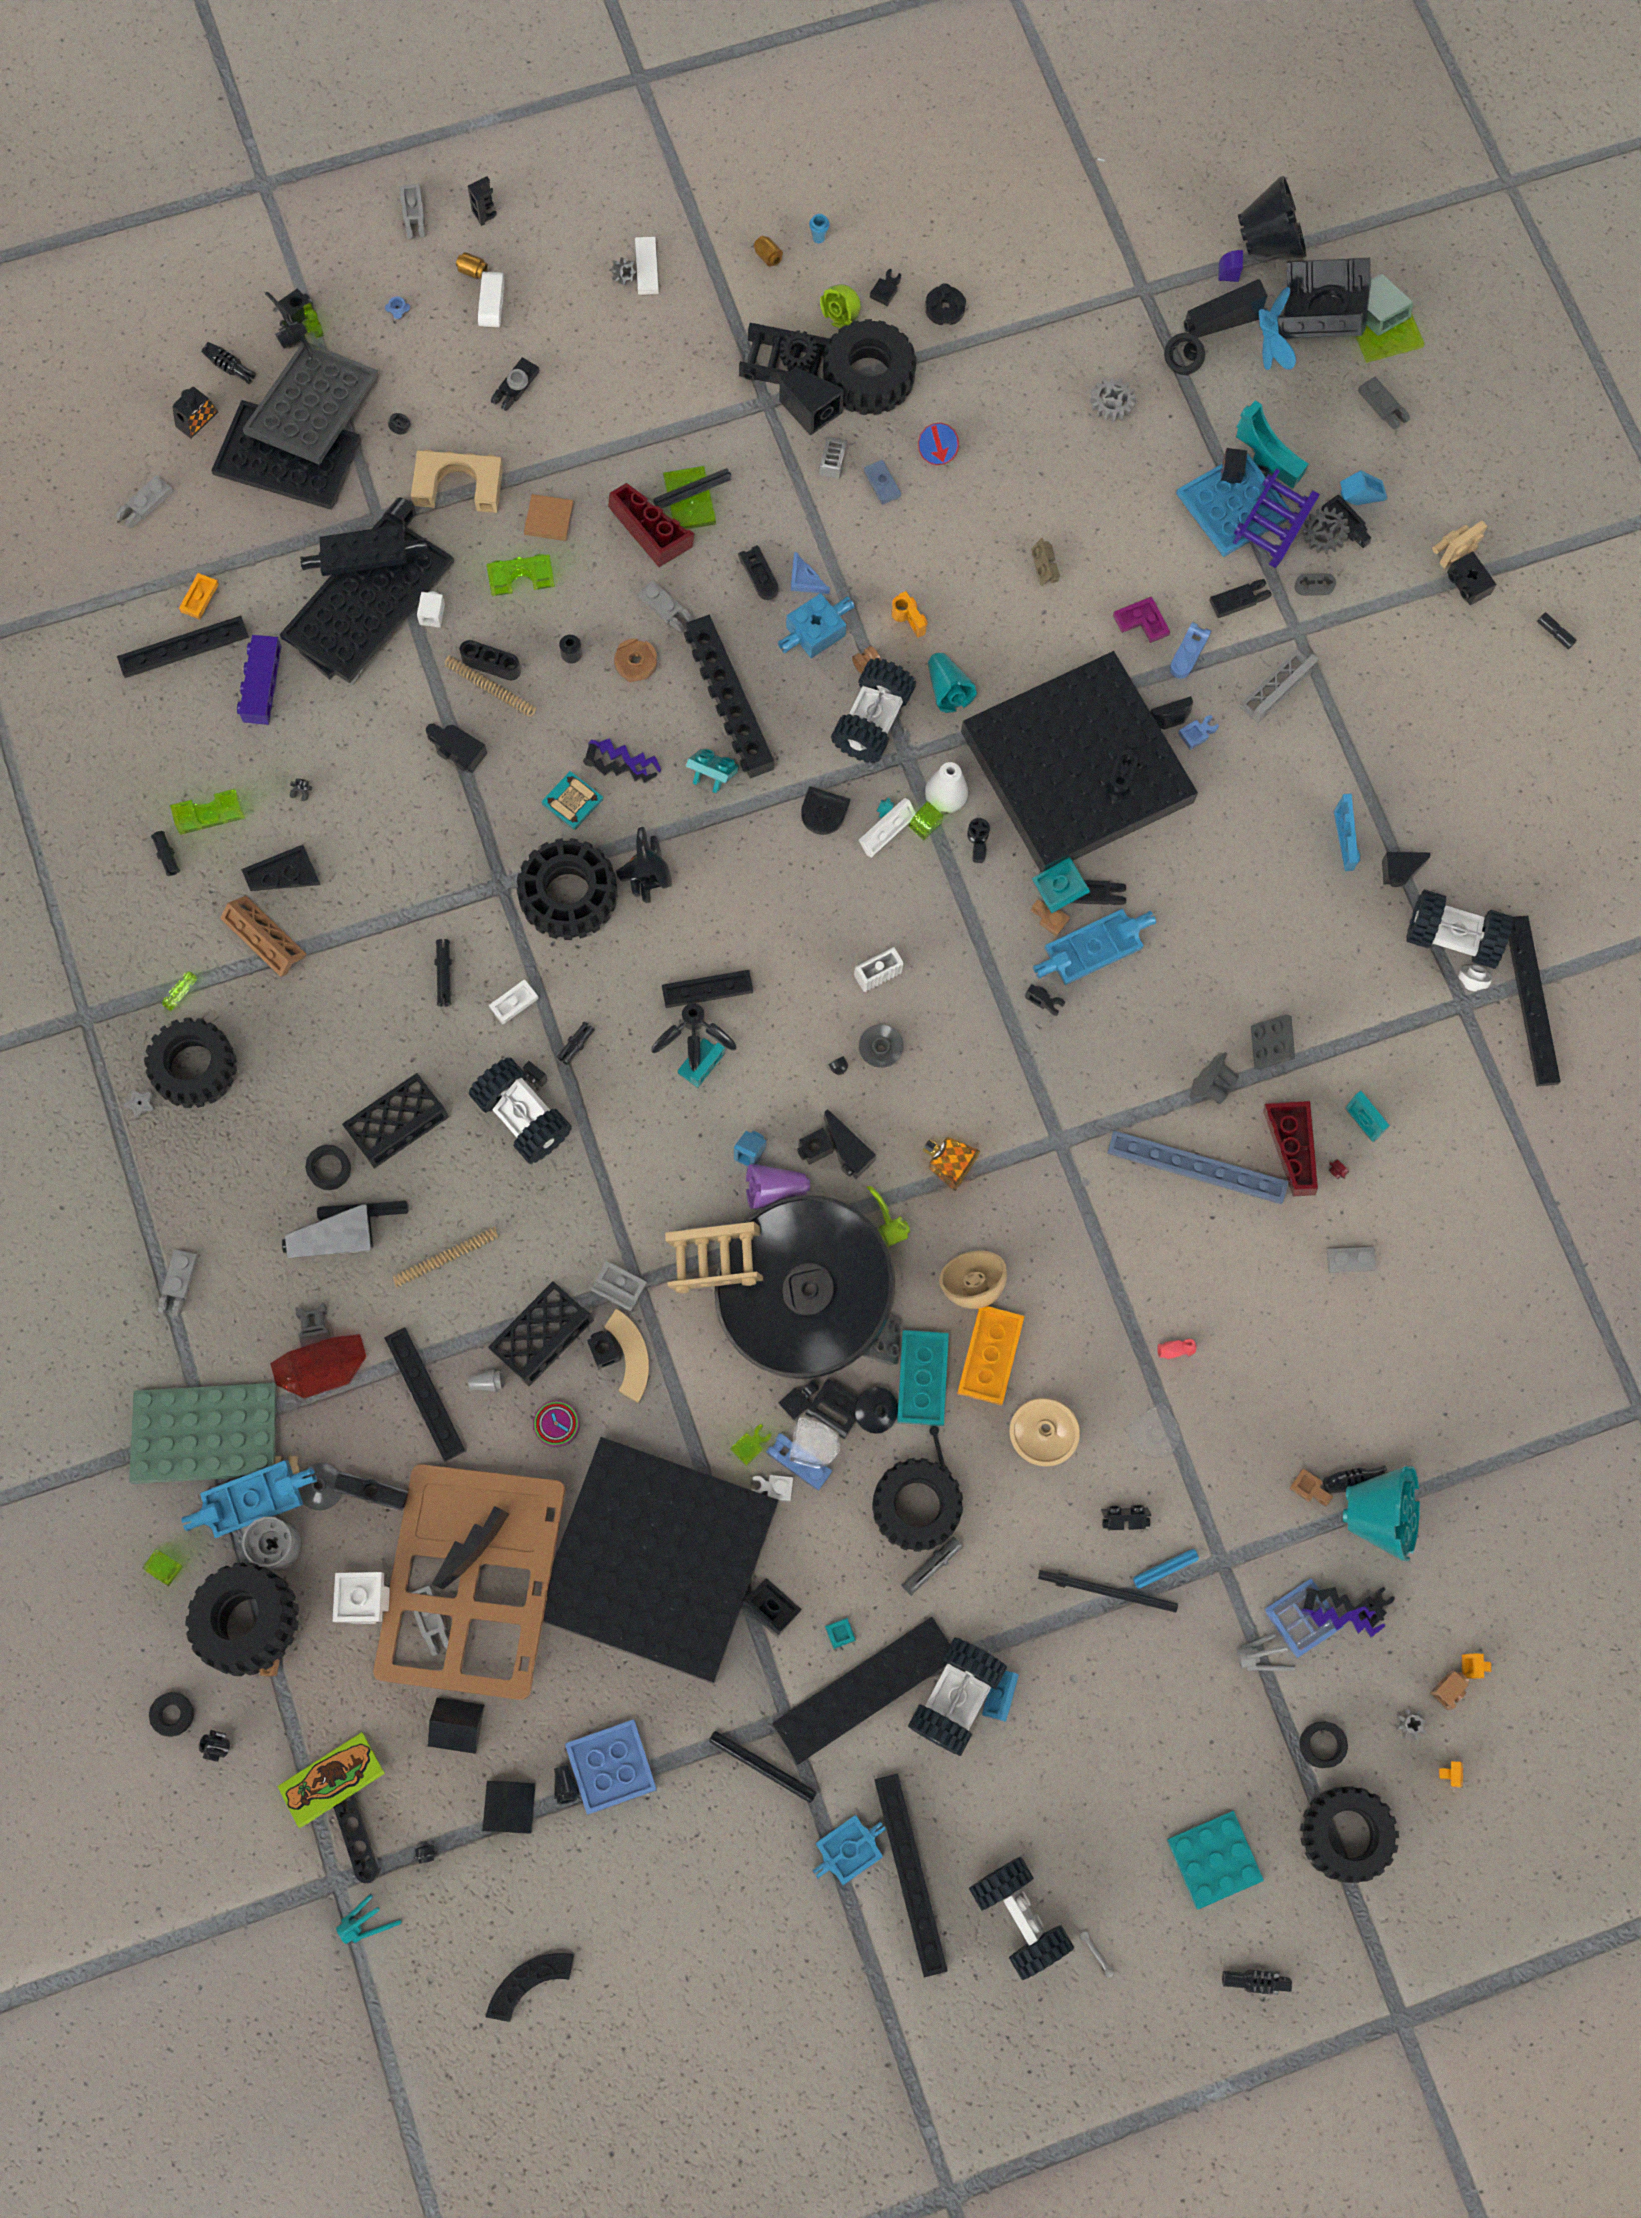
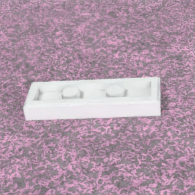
M636 237L638 295L659 294L655 237Z
M904 798L859 839L867 856L873 857L917 816L910 800Z

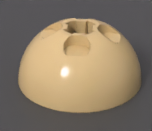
M972 1251L961 1254L947 1263L940 1273L939 1284L945 1296L954 1304L967 1309H979L992 1304L1001 1295L1007 1281V1269L1004 1260L997 1254L988 1251Z

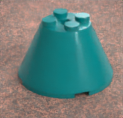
M1406 1465L1359 1484L1348 1486L1346 1489L1348 1508H1344L1343 1521L1348 1523V1531L1401 1561H1410V1557L1407 1556L1409 1553H1414L1418 1537L1420 1501H1415V1489H1419L1415 1468Z

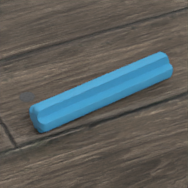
M1191 1549L1133 1578L1134 1584L1140 1589L1198 1561L1199 1556L1195 1549Z

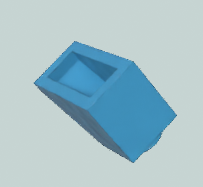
M1362 470L1340 482L1342 488L1341 496L1351 504L1362 505L1388 499L1383 481Z
M745 1131L734 1146V1160L745 1166L757 1164L766 1148L764 1136L755 1131H752V1133Z

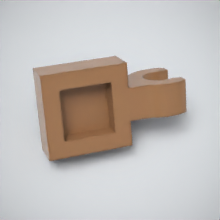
M1039 899L1032 905L1031 911L1042 918L1039 924L1056 937L1070 920V917L1060 909L1051 914L1050 910Z
M1304 1468L1289 1488L1308 1502L1314 1497L1325 1507L1333 1498L1332 1495L1319 1488L1323 1481Z

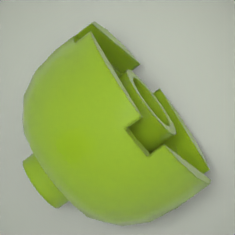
M837 284L824 291V295L820 297V308L825 318L829 317L834 321V323H831L834 327L841 328L845 325L849 326L851 322L858 318L861 302L854 289L845 284Z

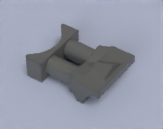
M322 1302L313 1311H303L295 1307L296 1316L301 1320V1331L298 1334L301 1348L331 1344L330 1333L326 1329L324 1315L327 1314L325 1303ZM310 1317H314L315 1326H311Z

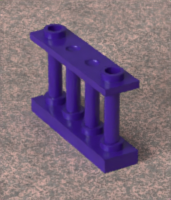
M1278 469L1275 470L1273 475L1268 474L1263 481L1264 490L1244 524L1241 522L1238 524L1233 533L1237 536L1232 542L1237 544L1243 536L1268 551L1270 556H1272L1269 565L1274 568L1282 561L1320 495L1312 490L1308 497L1305 495L1301 496L1275 480L1280 472ZM1270 487L1299 504L1300 511L1293 513L1266 497ZM1260 504L1288 519V523L1292 524L1290 528L1283 529L1256 513ZM1253 520L1278 535L1279 539L1282 540L1280 545H1273L1246 529L1250 521Z

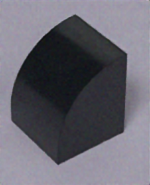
M401 497L396 498L385 511L387 515L406 527L416 516L414 504Z

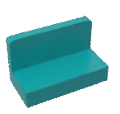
M703 1038L700 1041L698 1068L692 1071L689 1058H687L678 1069V1074L699 1088L725 1055V1047L718 1042L714 1045Z

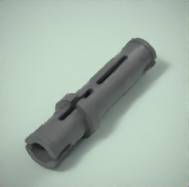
M952 1537L939 1551L935 1550L933 1552L934 1555L907 1581L902 1583L901 1586L912 1596L943 1565L946 1567L949 1564L948 1561L963 1546L955 1537Z

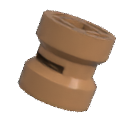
M869 646L864 649L862 654L857 653L852 656V661L858 672L862 674L870 659L879 658L881 660L875 648Z

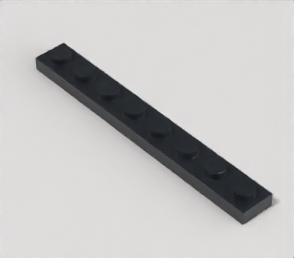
M1529 916L1513 917V926L1508 940L1536 1087L1558 1085L1561 1082Z
M898 1773L874 1779L923 1977L947 1972L948 1969Z

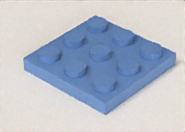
M634 1719L565 1743L587 1815L657 1790Z

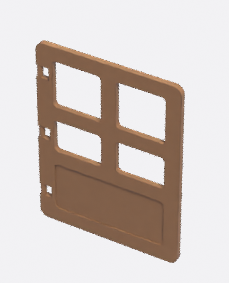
M422 1464L413 1468L389 1586V1611L384 1612L373 1674L377 1680L516 1700L528 1698L532 1688L535 1660L538 1653L548 1585L551 1578L561 1510L563 1509L566 1491L563 1483L558 1480ZM494 1506L509 1514L499 1532L481 1556L460 1576L458 1593L455 1598L408 1593L407 1587L410 1571L415 1556L445 1559L455 1541L464 1544L475 1523L481 1527L484 1526ZM549 1508L556 1509L553 1522L547 1521ZM483 1564L530 1570L531 1575L525 1605L523 1607L476 1602L475 1594L480 1567ZM536 1582H543L541 1596L534 1595ZM404 1611H418L452 1617L444 1668L441 1671L394 1664L395 1650ZM477 1619L520 1625L521 1632L511 1680L464 1675L462 1673L468 1632L472 1620ZM523 1657H530L527 1672L520 1671Z

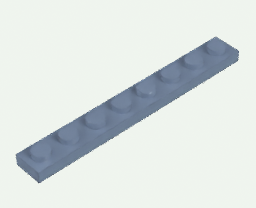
M1113 1131L1107 1154L1281 1205L1284 1202L1289 1182L1118 1131Z

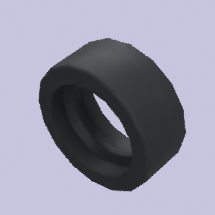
M1191 333L1177 334L1168 341L1165 347V361L1178 374H1192L1204 362V345ZM1184 341L1194 344L1197 350L1194 362L1188 366H1180L1173 359V350L1179 343Z
M326 1144L319 1146L311 1151L306 1159L305 1168L307 1176L320 1189H337L345 1184L350 1177V1161L344 1151L335 1145ZM325 1155L338 1157L342 1165L340 1174L331 1180H323L315 1172L316 1162Z
M1327 1721L1316 1722L1306 1727L1301 1734L1299 1742L1300 1752L1305 1761L1310 1765L1321 1769L1331 1768L1340 1764L1346 1757L1348 1750L1347 1737L1336 1724ZM1325 1730L1334 1735L1338 1747L1333 1757L1323 1760L1317 1758L1312 1753L1310 1739L1314 1733Z

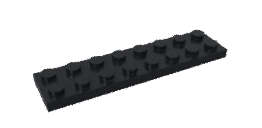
M930 1617L772 1724L799 1765L945 1667L947 1662L943 1658L950 1647V1643L933 1617Z

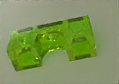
M537 554L528 558L516 557L508 561L496 560L486 564L492 597L513 594L512 583L518 577L529 578L533 583L534 590L555 587L550 554Z
M236 789L214 794L215 799L207 804H195L192 800L170 805L174 824L180 835L245 819L241 800Z

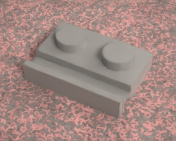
M606 1261L590 1290L619 1307L632 1312L647 1282Z

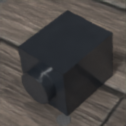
M1226 448L1220 481H1227L1231 484L1242 483L1246 468L1247 450Z

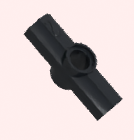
M341 1471L337 1476L333 1490L334 1492L358 1498L368 1503H375L403 1511L408 1495L407 1490ZM368 1486L377 1487L378 1490L375 1496L367 1497L365 1495V1489Z

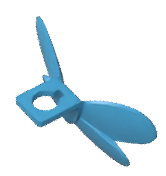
M1289 287L1280 292L1270 312L1267 308L1259 310L1260 327L1264 336L1263 364L1266 370L1271 368L1273 357L1283 368L1291 370L1296 364V356L1292 347L1279 334L1278 317L1290 294Z

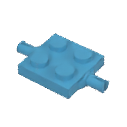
M855 1815L815 1843L822 1853L824 1860L822 1864L812 1870L815 1874L823 1868L815 1876L819 1879V1877L830 1870L837 1876L841 1884L845 1885L880 1860L883 1855L877 1848L874 1838L886 1831L885 1827H882L876 1832L883 1825L881 1821L868 1830Z

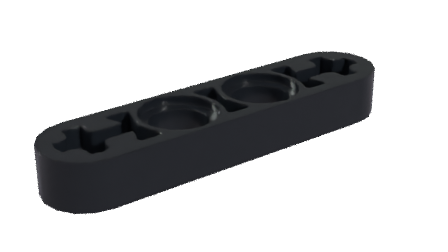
M353 1794L349 1796L350 1801L347 1802L349 1810L354 1808L355 1813H348L342 1817L341 1812H346L344 1806L337 1804L333 1808L357 1880L365 1884L372 1883L378 1877L379 1868L356 1797ZM350 1817H355L358 1821V1828L353 1832H349L345 1828V1822ZM357 1841H363L366 1845V1851L360 1856L353 1852V1845ZM368 1855L370 1860L365 1861L368 1868H373V1872L370 1873V1879H367L366 1876H361V1872L364 1871L363 1863L358 1865L356 1863V1860L364 1859Z

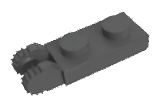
M1376 376L1359 386L1358 392L1392 429L1400 427L1398 418L1404 423L1410 420V416L1405 408L1401 407Z

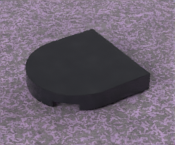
M809 786L801 809L803 824L815 834L827 835L835 832L844 821L850 799Z

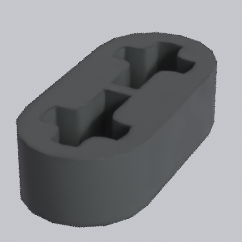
M1327 573L1301 574L1297 578L1294 588L1298 594L1303 596L1329 595L1336 586V579L1333 575ZM1323 581H1326L1327 585H1329L1328 588L1325 587V584H1322ZM1302 582H1305L1308 587L1304 588Z

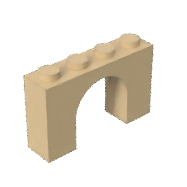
M417 450L411 492L414 506L435 508L437 487L442 478L450 473L463 472L471 475L477 482L474 500L476 511L498 513L503 472L501 457L495 455L481 456L473 453L456 454L450 451L443 453L432 450Z

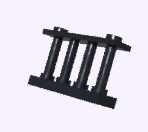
M750 322L748 341L752 342L748 362L740 361L739 376L748 380L755 379L780 384V378L786 372V370L776 369L781 347L780 343L782 340L784 341V336L787 335L789 337V332L792 331ZM812 335L813 340L816 341L817 360L815 359L814 366L811 364L809 373L816 376L820 358L824 356V350L826 345L829 344L830 338ZM760 344L773 346L768 367L756 365ZM795 345L791 349L793 350L792 356L795 358H800L801 352L807 353L806 348L802 345Z

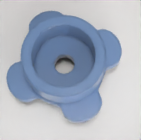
M395 296L386 304L385 310L392 313L395 319H400L403 313L410 310V305L405 303L403 298Z

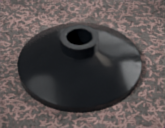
M871 1387L864 1390L855 1403L854 1414L856 1421L863 1430L869 1433L878 1434L889 1430L897 1419L898 1403L896 1398L889 1390L882 1387ZM881 1406L882 1413L878 1415L877 1409Z

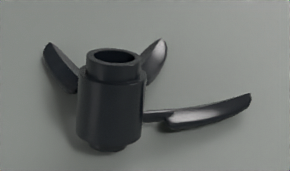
M265 292V295L275 304L284 319L280 321L282 328L278 329L279 332L275 334L283 349L291 348L302 342L307 349L309 360H313L312 349L305 337V334L308 332L303 323H297L296 320L289 322L288 316L279 302L269 292Z
M690 1003L682 1010L683 1023L678 1027L672 1025L656 1040L651 1049L652 1053H657L681 1035V1029L685 1026L687 1029L692 1030V1036H689L687 1039L688 1058L691 1070L695 1071L699 1066L700 1037L696 1036V1030L702 1026L707 1028V1034L726 1048L734 1051L737 1047L730 1036L715 1023L709 1025L705 1022L704 1010L699 1004Z

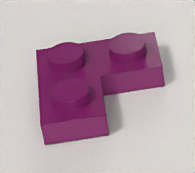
M1152 596L1113 612V617L1122 633L1141 626L1150 643L1170 635V630Z

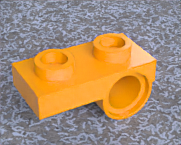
M907 591L900 593L892 602V618L897 622L908 621L917 638L925 635L928 623L925 616L917 610L915 599L910 597ZM897 607H904L905 610H899Z

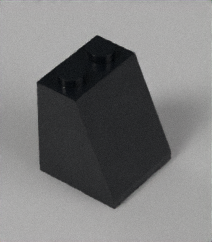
M797 367L782 374L780 378L779 401L810 436L843 413L844 390L841 387Z

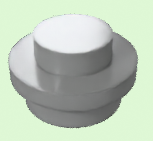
M520 369L512 370L507 376L508 386L514 390L524 389L528 384L526 373Z

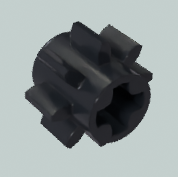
M210 1730L209 1735L205 1734L202 1736L199 1743V1751L204 1753L203 1759L219 1762V1757L224 1758L228 1754L230 1741L225 1739L226 1733Z

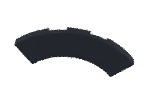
M545 1954L518 1966L503 1980L495 1991L488 2006L486 2018L510 2022L518 2002L531 1988L549 1980H569L575 1954Z

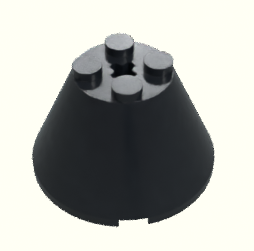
M1285 176L1279 177L1250 206L1238 214L1239 223L1241 226H1244V228L1240 229L1243 241L1248 240L1246 248L1249 255L1263 254L1293 258L1307 256L1301 225L1296 220L1294 213L1296 207Z

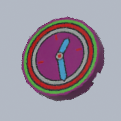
M561 1400L543 1404L536 1411L533 1418V1430L536 1437L549 1447H561L570 1444L576 1438L580 1429L576 1410L570 1404Z

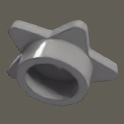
M132 1090L131 1100L125 1103L124 1107L133 1110L135 1117L139 1118L141 1114L154 1110L150 1104L152 1093L140 1094Z

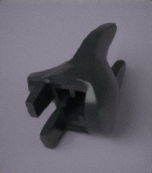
M639 827L636 839L637 854L624 866L617 869L616 875L622 882L630 881L633 895L636 897L642 896L643 902L650 903V890L658 887L663 889L671 887L672 877L666 861L662 858L657 836L650 837L649 847L645 828Z

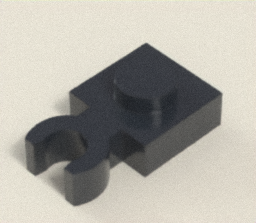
M892 269L887 270L885 280L879 278L870 292L871 299L887 307L897 292L898 286L896 285L901 281L900 273L896 278L891 277Z
M1384 1587L1376 1591L1375 1599L1371 1596L1366 1597L1370 1607L1377 1604L1383 1617L1387 1612L1382 1607L1390 1605L1395 1600L1394 1596H1391L1388 1600L1382 1598V1593L1385 1591ZM1364 1610L1358 1614L1360 1620L1367 1617ZM1375 1614L1368 1619L1372 1629L1380 1621Z

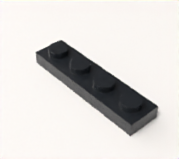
M744 970L663 984L662 991L665 1008H671L690 1003L753 993L750 971Z

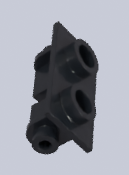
M1112 1505L1108 1506L1107 1509H1101L1104 1518H1106L1102 1519L1103 1529L1107 1528L1108 1531L1124 1530V1521H1128L1129 1530L1150 1527V1518L1146 1516H1151V1512L1144 1505H1132L1131 1508H1121V1506Z

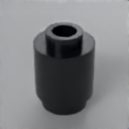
M571 634L561 638L559 647L562 659L570 664L578 662L582 657L580 639Z

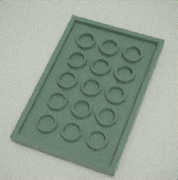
M265 1383L134 1391L129 1482L131 1484L241 1478L274 1465L276 1384Z

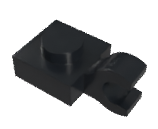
M1031 984L1025 995L1027 1000L1042 1009L1046 1008L1054 1016L1059 1014V1010L1055 1009L1054 1005L1059 1004L1062 1007L1065 1005V1001L1060 997L1050 998L1047 990L1041 986Z
M811 1381L801 1392L795 1387L778 1404L795 1421L810 1407L811 1404L808 1399L819 1390L818 1386Z

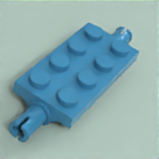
M1123 909L1116 911L1045 945V950L1050 959L1034 965L1033 970L1035 973L1038 972L1036 976L1039 979L1056 971L1063 983L1067 985L1143 949L1144 945L1139 938L1140 930L1156 924L1155 916L1151 917L1153 915L1151 911L1135 919L1129 918Z
M284 1460L200 1493L203 1501L202 1508L196 1513L182 1517V1523L191 1521V1523L183 1527L186 1531H190L205 1524L212 1529L214 1537L219 1538L245 1528L259 1518L273 1517L304 1505L298 1488L315 1483L317 1477L311 1476L307 1478V1476L315 1474L311 1467L293 1475L289 1460Z

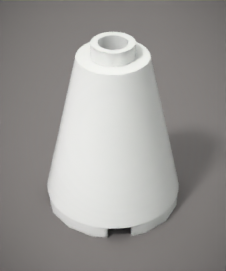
M948 762L943 764L927 782L925 788L926 800L936 811L953 813L960 810L967 801L968 786L960 767L956 763Z

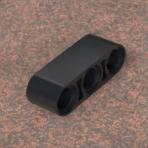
M466 640L461 643L459 650L462 662L466 666L510 681L516 680L520 676L519 660L514 654L473 640ZM468 652H475L473 655H466ZM487 659H495L492 662H486ZM509 665H514V666H515V667L512 668V669H507V668H506V667L509 666Z

